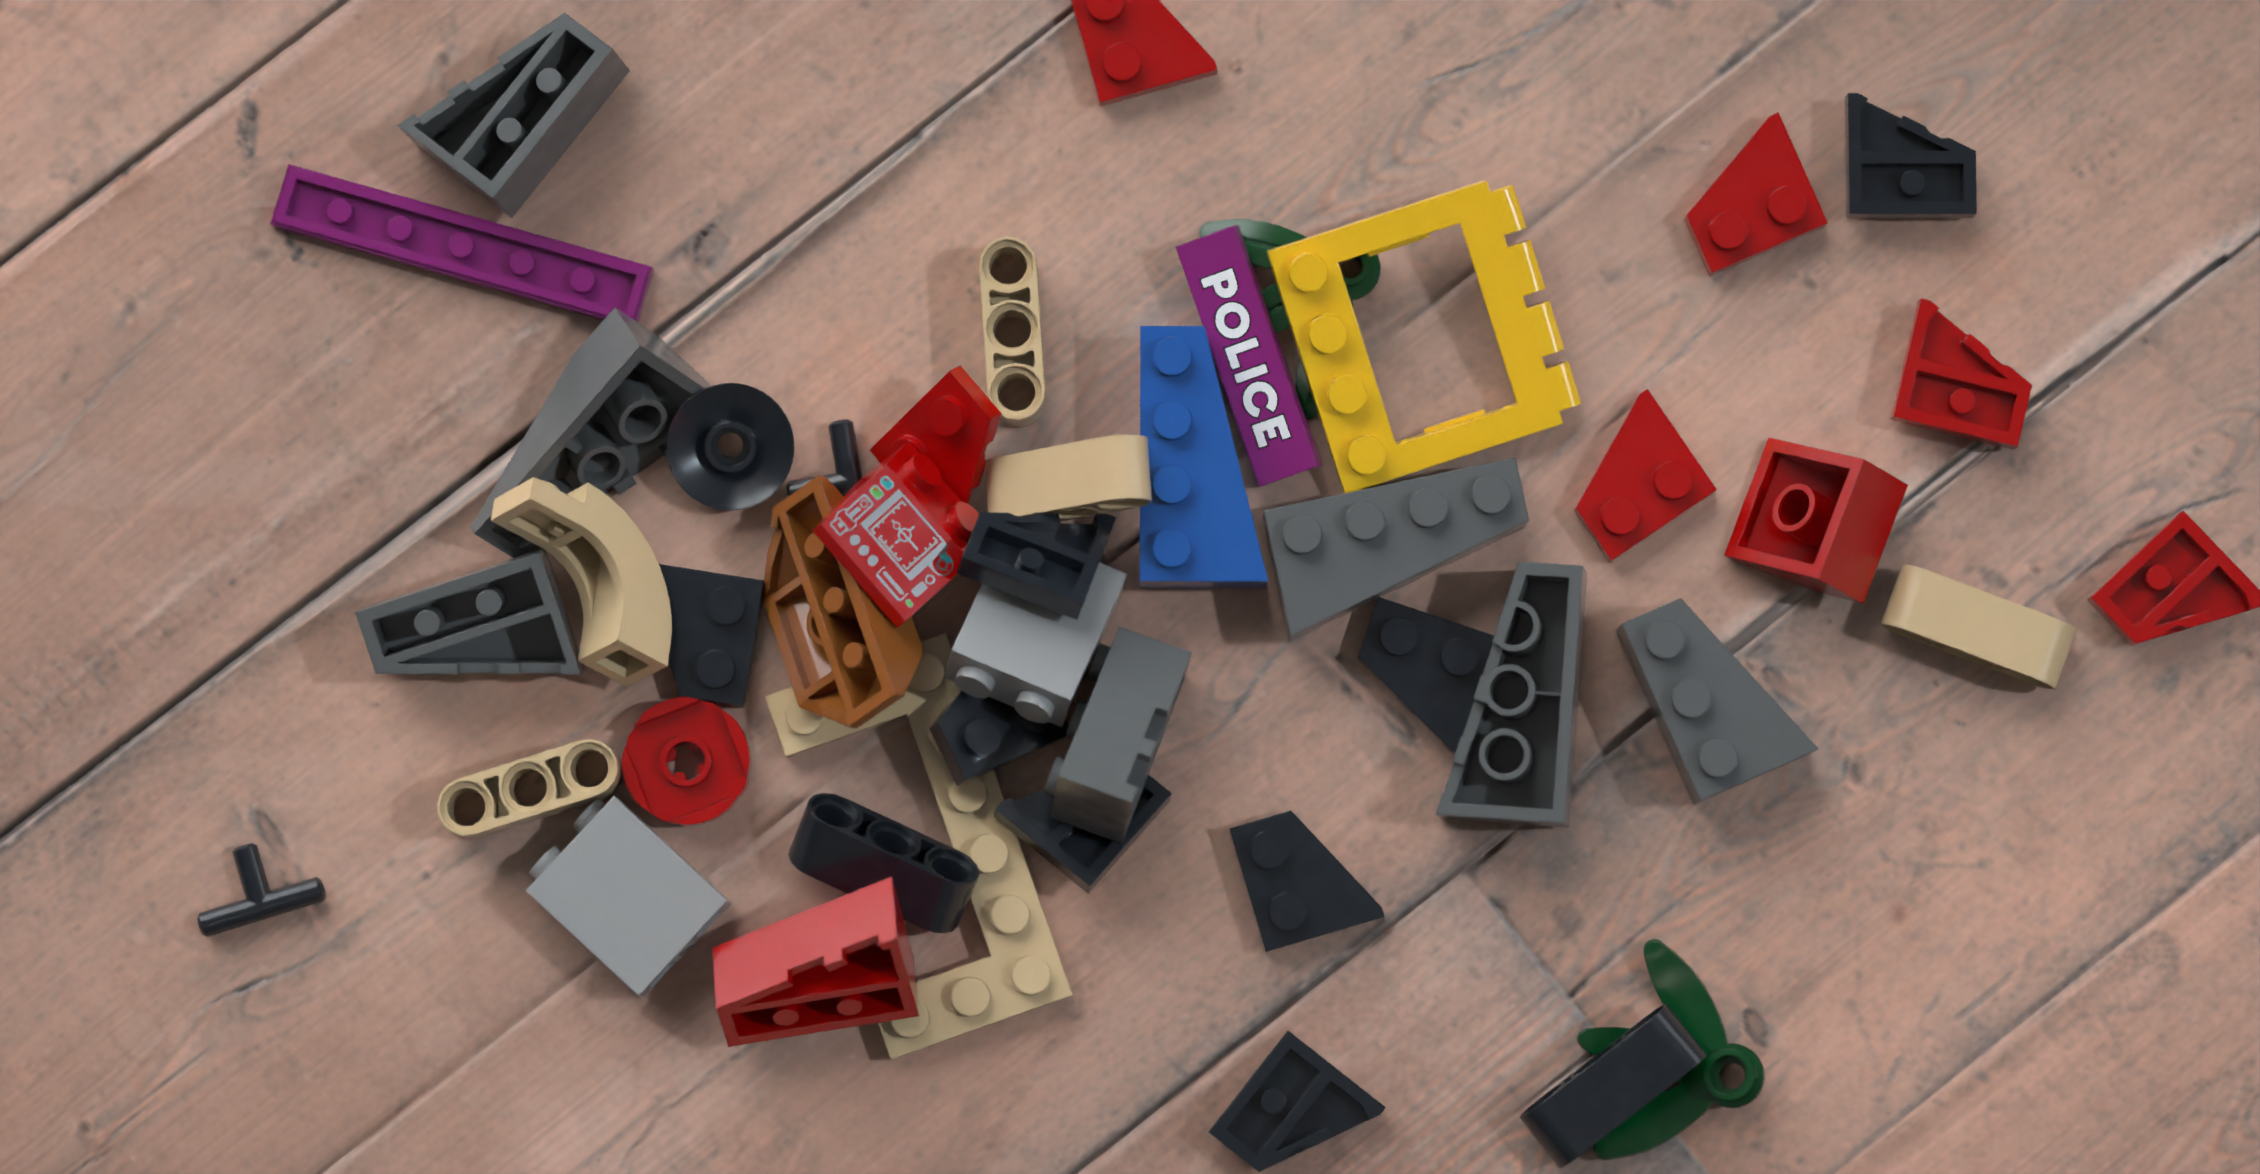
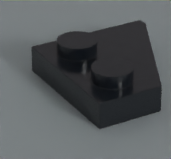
M980 512L956 574L1077 620L1116 517L1108 514H1095L1092 524L1060 523L1058 513H1033L1029 516L1020 517L1011 513Z
M1378 597L1358 660L1378 680L1382 681L1396 695L1397 699L1441 740L1442 744L1451 753L1455 754L1474 702L1473 698L1480 677L1483 675L1493 645L1494 635Z

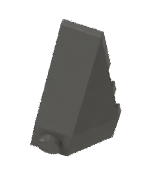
M614 307L573 354L470 528L473 533L513 558L538 550L541 547L491 521L495 498L533 477L554 484L565 494L586 483H590L605 494L613 489L619 495L637 484L633 478L634 475L663 456L668 461L667 436L676 412L693 394L712 385L658 335Z

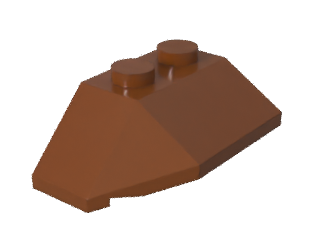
M818 475L772 509L771 526L775 527L767 552L762 600L798 706L845 726L857 729L904 697L924 654V650L912 616L897 628L813 533L812 530L844 497L827 477Z

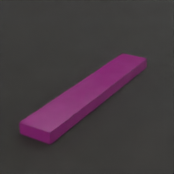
M288 164L270 223L274 228L602 321L616 307L639 323L654 273L653 267L291 164Z

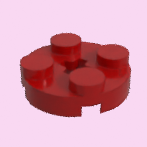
M691 697L668 699L645 711L633 726L634 729L628 736L622 755L623 777L630 794L639 806L661 821L683 826H696L711 822L732 809L739 797L747 790L752 764L748 739L739 723L715 704ZM681 744H687L692 752L703 751L705 761L697 766L699 775L693 779L688 780L683 772L673 774L670 770L669 763L678 758L676 747Z

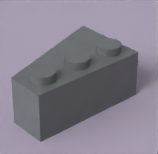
M563 13L499 56L500 62L468 84L462 81L447 91L450 95L419 117L413 114L397 125L417 147L511 218H513L630 71L613 48L566 13Z
M543 548L362 607L355 612L376 674H581L585 669L584 664L578 662L579 649L546 550Z
M1681 598L1626 621L1616 629L1693 805L1818 750L1817 746Z
M1120 626L1111 647L1100 643L1088 675V680L1096 682L1088 703L1078 700L1066 733V736L1073 738V741L1065 759L1056 757L1044 793L1054 796L1050 818L1123 844L1186 677L1192 652Z

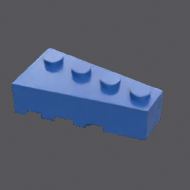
M1140 326V435L1148 438L1152 497L1151 504L1140 507V588L1267 589L1268 578L1205 326Z

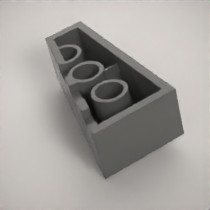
M1516 457L1264 510L1263 523L1289 642L1336 618L1361 608L1378 597L1398 590L1449 563L1451 564L1525 528L1529 517Z
M1518 561L1493 638V645L1473 698L1474 702L1453 759L1454 763L1445 791L1442 793L1436 815L1440 818L1569 827L1587 572L1584 566Z

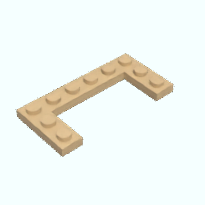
M946 633L921 641L924 654L904 697L857 729L800 708L792 687L765 696L787 758L907 716L954 849L969 856L977 864L980 871L970 898L991 956L916 982L919 1016L878 1023L891 1060L1073 996L1018 837L994 817L995 808L1000 802L1004 801L995 771L993 770L957 786L929 729L945 707L960 692L955 682L944 678L952 650Z

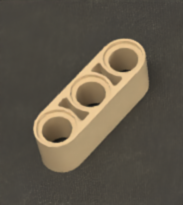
M1005 236L993 240L985 247L980 256L979 263L988 398L1002 413L1000 422L1010 427L1021 428L1031 425L1039 419L1046 404L1037 263L1032 249L1027 243L1018 238ZM1001 256H1017L1027 265L1026 273L1017 283L1010 285L1001 284L991 275V267ZM1011 317L1026 321L1031 328L1028 340L1021 346L1014 348L1005 347L995 338V330L999 323ZM1021 380L1033 387L1035 398L1030 406L1024 410L1013 411L1001 404L999 394L1003 386L1008 382Z
M1105 436L986 460L985 474L988 512L1011 513L1020 517L1029 516L1033 513H1058L1060 521H1066L1095 514L1137 508L1152 503L1148 438L1145 436Z
M1907 564L1901 567L1881 621V626L1893 633L2022 682L2049 690L2056 689L2077 632V628L2062 620L1935 572Z
M593 739L579 740L454 780L447 784L439 795L437 801L438 817L444 827L457 835L470 839L492 835L593 803L598 798L602 800L609 797L621 785L623 779L622 761L618 753L603 742ZM597 752L603 754L608 762L609 770L607 777L601 784L595 787L582 786L576 777L578 762L589 753ZM528 772H539L543 775L547 784L545 797L534 806H522L515 796L516 783L521 776ZM477 791L485 801L486 809L484 815L476 824L462 826L454 815L456 800L466 792Z

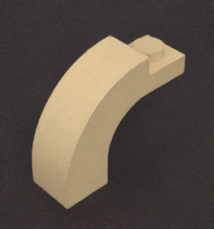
M536 477L527 480L494 499L491 521L548 551L564 566L574 581L583 610V628L578 662L626 687L668 666L672 636V614L666 583L658 561L646 538L633 520L614 500L590 483H586L565 494L554 484L539 480Z

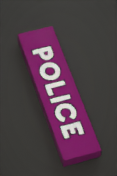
M1233 225L1176 246L1202 325L1205 326L1208 342L1258 486L1262 487L1322 466L1239 225Z

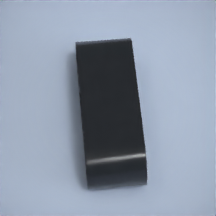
M830 793L816 794L809 799L788 853L791 863L798 870L847 894L892 877L903 919L934 933H948L958 927L980 872L977 864L961 851L849 799Z
M1665 1003L1528 1107L1519 1118L1557 1167L1562 1168L1698 1065L1706 1057L1707 1053L1668 1003Z

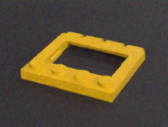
M1482 180L1266 251L1343 493L1371 487L1563 424L1559 411L1582 403L1569 360L1545 367L1542 358L1565 349L1550 300L1526 306L1523 296L1546 288L1531 239L1507 246L1504 235L1527 227L1514 185L1490 191L1487 181ZM1460 223L1517 403L1485 413L1484 409L1422 428L1424 433L1395 442L1339 262L1347 261L1366 253L1370 257L1428 238L1431 232Z

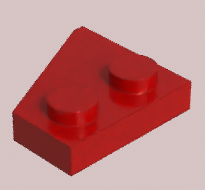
M1070 0L1100 107L1217 75L1215 60L1160 0Z
M1779 112L1768 117L1684 218L1709 277L1822 229L1828 224Z
M1921 298L1917 303L1890 420L2009 449H2016L2020 441L2032 384L2009 365L2001 364L1991 355L1990 350L1970 333L1967 335L1938 311L1939 307L1931 300Z
M960 365L950 370L870 451L881 463L909 440L919 453L926 455L936 464L943 481L962 502L968 504L972 490L980 485L986 466L985 451L988 444L994 440L1002 413Z
M1646 389L1637 397L1574 512L1609 563H1611L1715 493L1717 489L1650 391Z
M2181 511L2087 600L2133 646L2260 607V590L2184 511Z

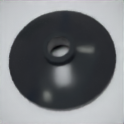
M740 383L716 384L693 394L676 412L667 436L668 462L678 484L696 501L720 510L747 509L768 499L781 487L787 478L794 458L793 431L782 408L763 391ZM734 433L742 439L743 447L737 455L725 456L719 451L718 441L724 434Z

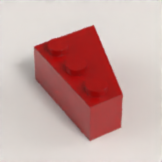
M892 877L712 947L716 1010L728 1047L919 1016L914 955Z

